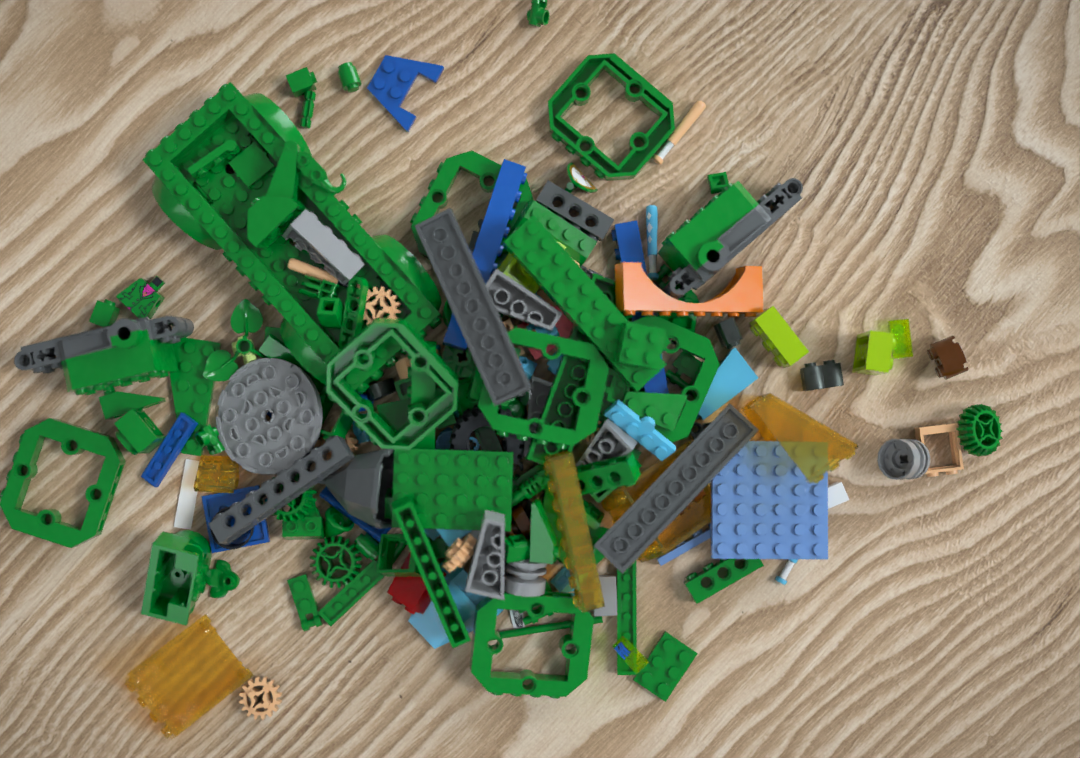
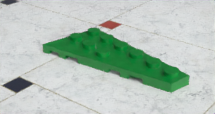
M185 337L180 339L181 342L173 344L179 372L171 373L170 380L176 419L182 412L198 423L181 453L202 456L204 447L197 443L195 434L200 432V428L208 425L215 381L203 377L208 357L212 352L221 350L222 343Z

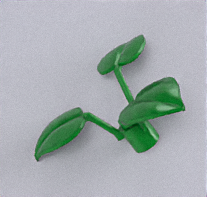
M243 299L236 306L231 316L230 322L233 331L238 334L245 332L243 338L236 343L237 351L235 355L231 357V354L226 350L212 352L206 361L203 377L218 382L228 381L239 369L234 360L237 359L240 353L243 355L254 353L262 358H269L255 350L253 343L247 339L248 332L255 333L263 325L262 313L248 299Z

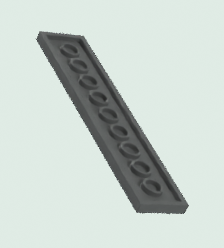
M448 208L415 225L494 406H498L531 390L532 386L452 209Z
M729 403L601 537L594 547L623 574L751 440L759 429Z

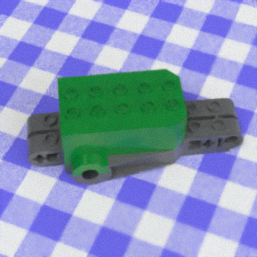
M790 178L783 184L779 182L758 201L750 195L739 181L735 184H728L704 208L701 207L694 213L690 220L687 219L676 230V233L673 231L661 243L663 247L658 251V254L674 271L668 278L670 282L663 288V292L679 300L691 289L697 290L708 282L731 259L802 199L800 195L803 191L802 183L795 178ZM680 284L682 287L676 290L675 287Z
M165 316L152 320L148 317L135 320L119 319L110 326L20 347L21 351L15 355L14 364L20 370L33 371V373L43 372V374L55 372V369L61 368L64 372L67 392H75L76 395L96 394V391L113 390L116 386L133 385V382L151 381L150 378L168 377V374L179 372L173 344L181 342V338L190 336L194 331V324L188 318Z

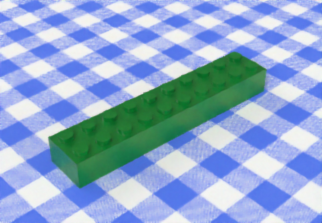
M534 215L502 243L505 249L588 342L595 345L600 355L632 391H639L667 365L661 359L659 370H651L615 362L622 323L628 322V320Z
M593 273L590 279L616 307L615 281ZM573 325L568 339L589 343ZM562 355L539 418L544 424L574 430L579 407L572 403L571 394L575 389L583 387L588 366L587 360ZM579 392L577 394V401L584 403L587 396L584 392ZM538 423L534 434L538 433L540 430V426ZM532 438L525 458L564 472L573 446L567 445V449L555 447L556 443L548 441L547 445L535 443L536 438Z

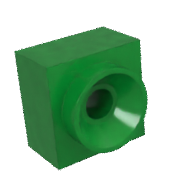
M132 408L114 423L118 428L115 432L116 437L133 455L151 453L166 437L143 409Z

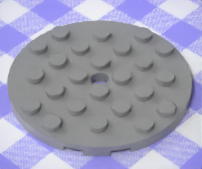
M262 358L251 361L239 368L229 378L230 382L225 390H222L218 400L219 411L218 417H216V427L219 432L220 442H222L227 455L242 466L243 469L258 474H278L281 470L292 467L297 459L308 456L309 452L314 448L321 431L323 415L319 392L312 379L303 369L286 360ZM268 411L273 413L270 422L266 420V413Z

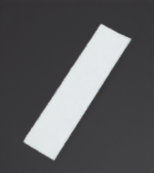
M190 459L185 461L174 527L191 530L203 465L202 461Z

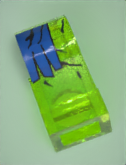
M624 635L612 645L615 651L636 674L649 663V660Z

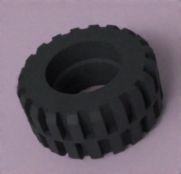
M478 405L473 406L471 410L469 408L465 410L463 415L459 416L456 420L450 436V450H472L469 444L471 433L480 427H491ZM499 405L497 414L513 417L511 415L512 411L509 409L503 410L501 409L502 406ZM509 433L508 437L504 436L506 439L504 451L514 452V471L516 465L522 459L525 440L517 439V434Z

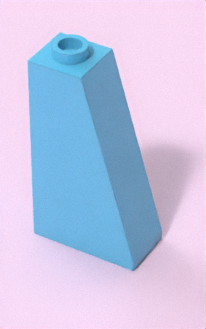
M736 348L731 349L720 363L696 419H706L758 379Z

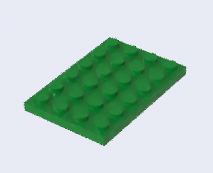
M418 448L410 450L394 449L393 502L409 495L424 529L480 530L484 512L488 510L505 514L504 531L511 532L514 452ZM392 509V527L401 528Z

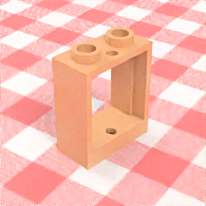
M958 423L914 428L916 440L923 444V435L949 433L953 465L930 467L925 473L927 477L939 476L938 472L945 471L946 475L958 474V470L964 469L961 445L959 444L960 438L957 437L959 431L956 430Z

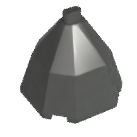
M381 449L355 455L354 459L319 482V484L326 485L328 490L350 515L376 528H394L392 527V519L385 518V495L387 488H393L394 449Z

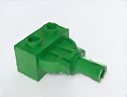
M315 502L311 503L314 509L308 508L310 515L303 514V520L297 518V522H284L282 519V537L284 539L308 540L325 538V520L320 516Z

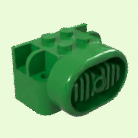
M183 530L175 534L163 531L154 541L149 560L141 610L142 615L187 626L189 615L194 611L196 602L205 590V578L211 563V546L203 535L191 530Z

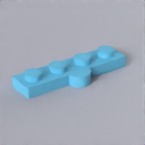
M620 400L615 401L605 410L604 415L661 461L675 452L676 446L654 429L655 421L653 418L643 417L640 420L639 416Z

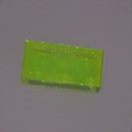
M909 319L888 321L889 333H894L893 339H896L895 349L892 350V358L913 357Z

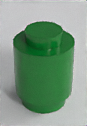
M351 62L341 64L338 67V75L343 89L350 93L359 90L362 83L356 67Z
M361 533L354 540L356 543L354 547L367 559L370 558L373 561L379 555V543L368 533L365 535Z

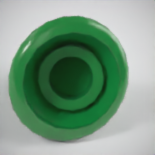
M329 507L326 510V538L330 539L331 536H337L354 528L355 523L336 508Z

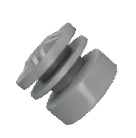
M891 439L881 446L877 462L882 473L890 479H917L927 472L930 466V454L927 447L918 440Z
M530 557L528 560L509 562L506 565V571L512 574L505 576L504 591L526 597L545 594L546 579L541 577V575L547 573L545 568L547 564L530 562Z

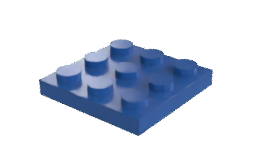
M260 485L201 496L212 553L232 550L225 549L214 541L209 526L214 515L221 509L230 507L235 502H241L245 499L246 494L251 491H257ZM251 507L247 509L249 514L251 513ZM234 517L231 520V526L235 524ZM266 519L254 526L252 537L242 547L270 542ZM251 529L230 544L236 545L245 542L250 536Z

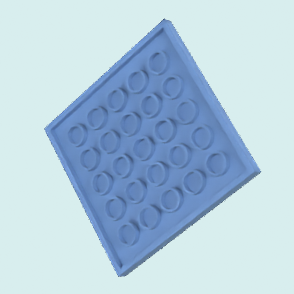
M749 441L711 481V558L828 559V442Z

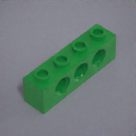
M631 453L567 468L564 472L561 471L557 480L565 499L570 497L576 499L588 493L594 495L606 489L612 491L624 485L630 487L636 484L641 473L634 455Z
M720 559L715 564L711 562L705 565L700 573L696 574V572H693L686 576L687 580L683 583L694 602L698 604L763 567L761 559H743L744 564L740 568L735 567L734 562L736 559ZM721 567L727 569V574L724 577L718 576V570ZM704 577L710 578V584L707 587L701 585V580Z

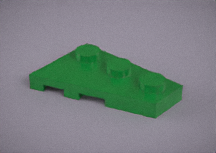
M625 391L621 402L635 412L639 418L651 417L654 419L655 425L674 431L687 395Z

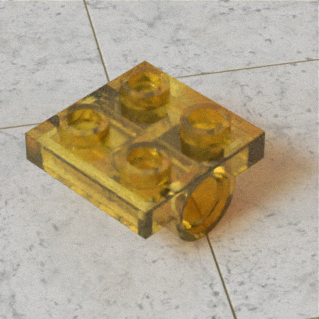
M201 455L194 490L197 492L234 493V489L239 484V464L228 456Z

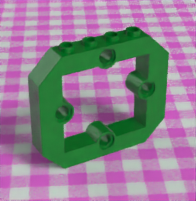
M615 53L588 55L548 101L550 133H552L550 136L559 143L561 141L565 144V149L570 154L579 156V161L584 166L592 167L595 170L594 174L601 180L603 178L607 181L634 179L675 130L673 102ZM603 70L625 87L624 94L627 100L631 102L640 100L660 117L646 134L636 132L631 136L629 141V150L631 152L619 165L615 164L595 146L592 138L581 135L562 118L574 104L583 106L588 103L591 93L589 86ZM631 87H637L639 89V93L633 94L630 92L629 89ZM584 91L586 93V96L584 98L577 97L576 92ZM637 139L641 140L644 146L636 147L634 141ZM586 143L590 146V150L582 151L580 145Z
M472 150L446 158L444 163H440L436 171L438 173L436 179H432L428 186L429 193L427 196L422 197L419 203L421 208L418 214L414 213L410 221L419 253L422 256L428 258L415 225L437 215L439 210L447 205V195L460 170L479 178L480 187L484 192L493 193L502 165ZM492 178L494 184L486 186L484 184L485 179ZM527 178L524 185L520 184L518 191H521L520 200L515 208L516 211L513 219L507 223L510 231L527 202L533 200ZM436 194L443 196L442 201L439 203L433 201V197ZM502 238L501 245L506 238ZM501 253V256H496L494 262L498 264L496 269L501 266L507 257L504 253Z
M656 315L646 316L631 323L651 327L656 325L657 328L666 330L665 336L668 339L674 340L676 346L672 350L666 347L663 350L664 353L670 355L680 349L703 359L693 384L683 388L680 393L686 394L688 390H692L696 396L693 401L686 399L674 431L655 425L654 428L672 443L686 438L691 432L720 365L710 339ZM607 376V387H610L613 376ZM604 392L600 409L604 421L607 420V417L604 415L605 410L613 404L606 401L608 394Z
M375 318L332 356L327 363L326 392L332 402H337L342 407L341 409L347 417H352L358 429L365 431L374 445H379L382 449H412L457 410L459 377L405 319ZM390 335L412 356L410 361L412 369L416 372L426 371L443 389L427 405L423 402L412 404L408 415L409 421L396 432L373 410L371 401L362 399L342 378L355 366L360 369L370 367L375 358L374 349ZM365 353L369 356V359L362 360L359 354ZM422 356L426 359V362L418 363L416 358ZM358 408H365L367 413H359ZM421 411L424 416L416 417L414 412Z
M517 327L507 332L512 344L541 350L542 356L547 360H554L560 355L587 360L588 366L583 387L575 389L571 394L572 403L579 407L574 430L547 425L538 418L524 420L497 414L499 405L494 406L483 381L478 407L492 429L497 430V434L508 437L509 433L517 434L516 438L528 441V437L536 438L535 443L547 445L548 441L556 443L555 447L567 449V445L573 446L595 432L609 372L608 365L595 345ZM548 345L556 347L555 355L547 354L546 347ZM579 392H584L587 396L584 403L577 401V394ZM533 422L538 423L540 426V430L536 434L531 433L529 430V426Z
M49 418L25 430L19 438L20 446L13 456L12 461L14 464L12 470L7 474L6 487L0 494V506L11 529L69 548L77 547L101 535L126 462L114 437L56 418ZM45 437L61 442L62 451L67 455H79L86 450L105 456L96 485L88 487L85 493L86 499L90 504L82 528L62 522L61 514L56 509L42 510L38 514L22 509L31 479L38 473L36 464ZM72 441H76L77 448L75 450H72L71 448ZM24 465L28 468L26 475L22 473ZM97 489L101 491V497L99 499L95 497V491ZM48 514H50L52 517V522L50 524L46 521V516Z
M504 591V600L486 597L475 607L470 656L471 673L493 695L499 696L506 693L516 697L522 696V694L539 698L541 695L558 699L560 696L566 697L587 680L594 618L574 593L545 591V594L541 596L526 597ZM535 603H539V604H540V607H539L538 609H536V610H532V609H531V606H532L533 604H535ZM497 609L527 611L528 615L534 619L543 617L546 612L571 613L570 632L559 640V648L563 656L567 658L565 675L535 674L528 669L522 670L519 673L491 671L492 656L500 653L503 649L501 635L495 630ZM491 639L497 640V643L494 645L488 644ZM568 644H574L572 649H565ZM526 679L532 680L528 685L523 684Z

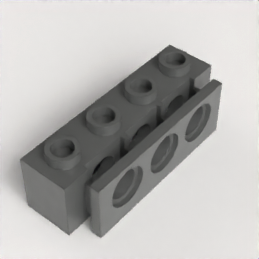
M549 180L536 199L537 203L595 241L599 240L602 242L614 222L613 218ZM559 200L563 205L561 207H554L552 203ZM571 210H576L579 213V215L577 217H571L569 215V212ZM593 220L595 226L588 227L585 222Z

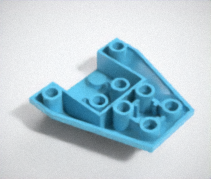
M442 561L439 566L446 573L445 580L467 632L470 633L474 627L475 607L487 596L466 592L468 573L464 570V566L461 568L456 567L454 571L449 573L442 567ZM432 600L424 614L417 612L411 614L408 621L434 649L450 642ZM497 609V616H498L504 609Z

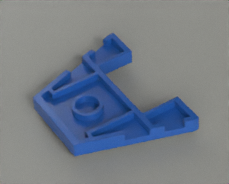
M385 55L367 89L387 109L393 118L399 122L405 131L409 132L417 117L400 106L419 74L437 83L444 67L442 65Z

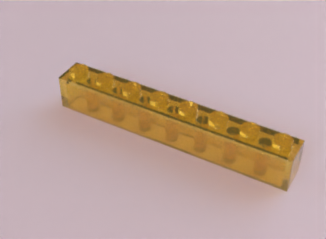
M564 451L545 456L544 469L546 474L549 473L550 477L548 487L550 493H553L554 496L552 501L553 510L558 514L556 525L558 531L562 533L563 539H560L562 550H565L567 558H564L567 570H570L571 577H568L571 589H574L575 596H572L574 606L582 613L605 607L573 453Z

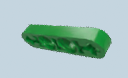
M353 277L348 284L339 338L340 349L347 344V341L349 342L360 333L362 329L368 293V282L363 277ZM354 300L358 302V309L356 311L352 308ZM350 320L355 322L353 330L349 328Z

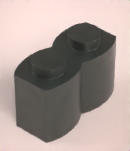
M734 317L713 326L722 347L726 346L727 349L739 345V340L743 339Z
M835 360L823 361L824 365L816 366V362L804 364L805 368L800 369L803 391L843 386L841 363H835Z

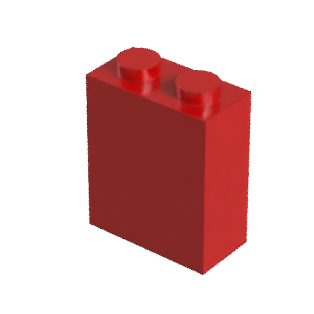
M409 552L400 569H409L411 552ZM395 577L387 590V593L392 596L391 600L399 605H405L404 609L411 614H415V612L424 614L432 600L422 577Z

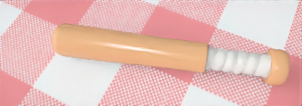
M696 101L673 134L668 138V142L662 150H660L658 155L653 156L652 159L657 164L661 165L664 162L663 158L679 142L705 110L706 105L703 101Z

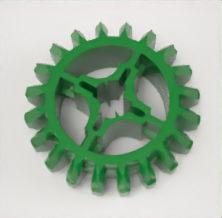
M982 404L971 405L964 409L963 413L959 415L960 420L957 421L959 428L956 429L959 431L957 437L961 440L959 444L963 445V450L968 451V454L978 457L988 456L997 451V447L1000 446L999 440L1003 439L1001 437V432L1003 431L1000 428L1002 423H999L1000 416H996V410H992L991 406Z
M299 473L296 474L294 477V481L296 482L300 478ZM283 484L278 488L279 493L284 489ZM311 487L289 502L288 505L292 507L293 511L286 512L281 508L273 513L272 516H276L277 520L283 519L284 522H297V518L303 520V514L310 515L308 508L314 509L311 503L317 501L316 498H313V495L317 493L316 490H311L313 488Z
M331 536V542L328 538H324V544L321 542L317 543L320 550L317 548L312 550L317 554V556H310V559L315 560L314 563L310 564V567L316 566V570H313L312 574L319 573V576L316 578L317 581L324 578L322 585H326L330 581V588H333L335 582L337 588H340L342 585L341 581L347 586L349 584L348 579L352 582L354 581L352 574L358 576L360 573L355 569L362 567V564L357 563V561L362 560V557H356L355 555L360 551H353L352 548L356 544L353 543L349 546V538L344 543L342 542L343 536H339L338 541H336L335 536ZM331 546L340 547L335 555L327 554L324 551ZM345 551L350 555L351 566L344 560ZM339 556L340 561L338 562H340V564L336 565L333 568L334 565L332 564V559H335ZM321 558H324L323 560L328 563L327 573L322 568ZM336 569L348 571L345 576L332 577Z

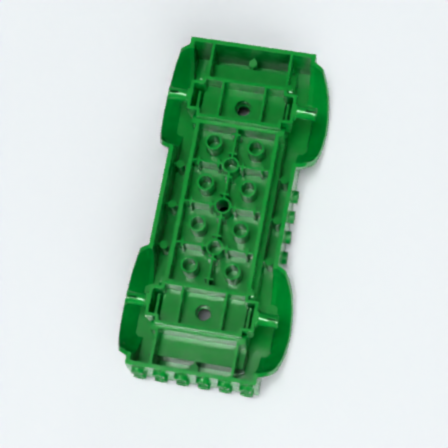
M230 82L222 85L214 97H209L204 102V106L199 110H194L189 115L187 121L178 124L170 136L167 135L162 138L160 145L155 149H150L145 154L143 161L155 173L151 188L152 193L163 212L183 232L204 246L225 251L222 253L229 262L233 260L237 265L235 269L243 277L246 275L250 279L248 282L255 291L259 289L263 294L261 298L269 306L272 304L283 316L280 333L285 345L295 359L312 376L327 385V363L340 350L339 338L341 328L321 326L317 316L320 301L317 298L298 293L299 288L317 293V291L301 286L302 281L318 286L320 284L304 279V274L292 271L287 267L291 258L325 270V265L323 263H315L310 259L309 252L306 250L300 251L296 248L291 238L286 240L281 235L266 250L256 248L247 239L248 210L252 207L251 203L256 198L266 196L285 143L290 140L299 144L300 152H307L311 156L312 154L298 129L279 106L260 93L243 96ZM227 140H234L240 147V153L255 141L261 150L267 153V157L275 166L250 188L246 186L241 178L236 176V172L233 174L226 172L227 167L230 165L229 162L237 155L228 156L224 159L225 162L222 165L214 166L208 170L209 173L203 178L198 177L195 179L187 170V168ZM299 169L297 200L301 201L309 212H313L318 217L320 223L328 226L337 239L343 240L352 253H356L361 257L364 265L353 277L365 278L368 282V290L372 292L373 287H378L379 291L381 287H386V292L389 289L398 296L395 301L401 303L400 306H397L401 313H396L395 316L398 319H405L424 339L427 336V332L431 328L435 329L442 322L441 319H443L439 313L442 304L440 294L430 275L416 257L391 236L381 234L371 237L360 225L363 223L356 214L352 216L347 211L350 207L342 199L338 201L334 197L336 194L330 193L323 187L312 183ZM326 284L325 289L330 290L331 286ZM339 285V288H336L335 291L337 294L333 298H340L344 308L348 288ZM323 292L322 297H327L328 294ZM376 296L372 297L369 302L374 301ZM387 298V303L391 306V302ZM354 300L352 303L353 310H355L356 307H358V302L356 300ZM377 305L376 309L383 310V306ZM368 309V313H369V315H370L371 318H372V313H371V311ZM390 313L383 316V318H387ZM350 320L349 328L353 330L355 322ZM368 320L363 321L361 331L367 326ZM392 335L374 349L375 358L370 367L360 369L355 366L342 377L358 394H363L369 388V384L372 381L380 379L388 367L392 368L399 361L398 358L402 354L406 355L408 353ZM359 354V357L362 360L369 359V356L367 354Z

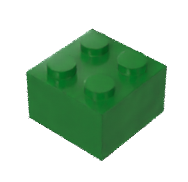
M623 322L615 362L659 370L666 330Z

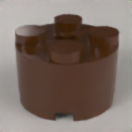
M953 335L930 344V349L927 350L931 361L935 360L937 367H935L937 376L939 378L943 377L945 380L968 371V367L964 368V363L967 362L959 343L952 341L955 339Z

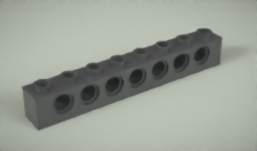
M338 435L329 437L324 445L313 448L308 456L297 459L292 467L278 472L277 477L262 483L261 488L257 491H251L246 494L245 499L241 502H235L230 505V509L225 513L217 514L213 518L214 520L209 523V526L219 544H230L354 459L355 456L345 439ZM331 451L332 457L330 460H327L326 455ZM315 462L316 468L311 472L310 466ZM299 473L300 478H299V480L295 483L294 477H295L296 474ZM283 484L284 489L279 494L278 488ZM267 496V502L263 504V497ZM251 507V513L247 515V509ZM234 517L235 524L231 526V520Z

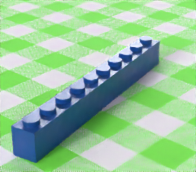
M505 159L503 160L472 253L485 284H487L490 275L497 268L498 264L494 262L496 256H501L504 247L501 245L502 238H507L510 227H507L508 220L513 219L516 209H513L514 202L518 203L521 191H518L520 184L524 185L527 173H524L526 166ZM452 313L443 345L465 352L468 345L454 313Z
M638 221L615 224L614 230H611L612 240L616 241L617 248L614 249L616 260H620V263H641V268L647 275ZM635 312L630 321L633 322L646 316H641V312ZM661 369L640 389V392L669 394L665 369Z

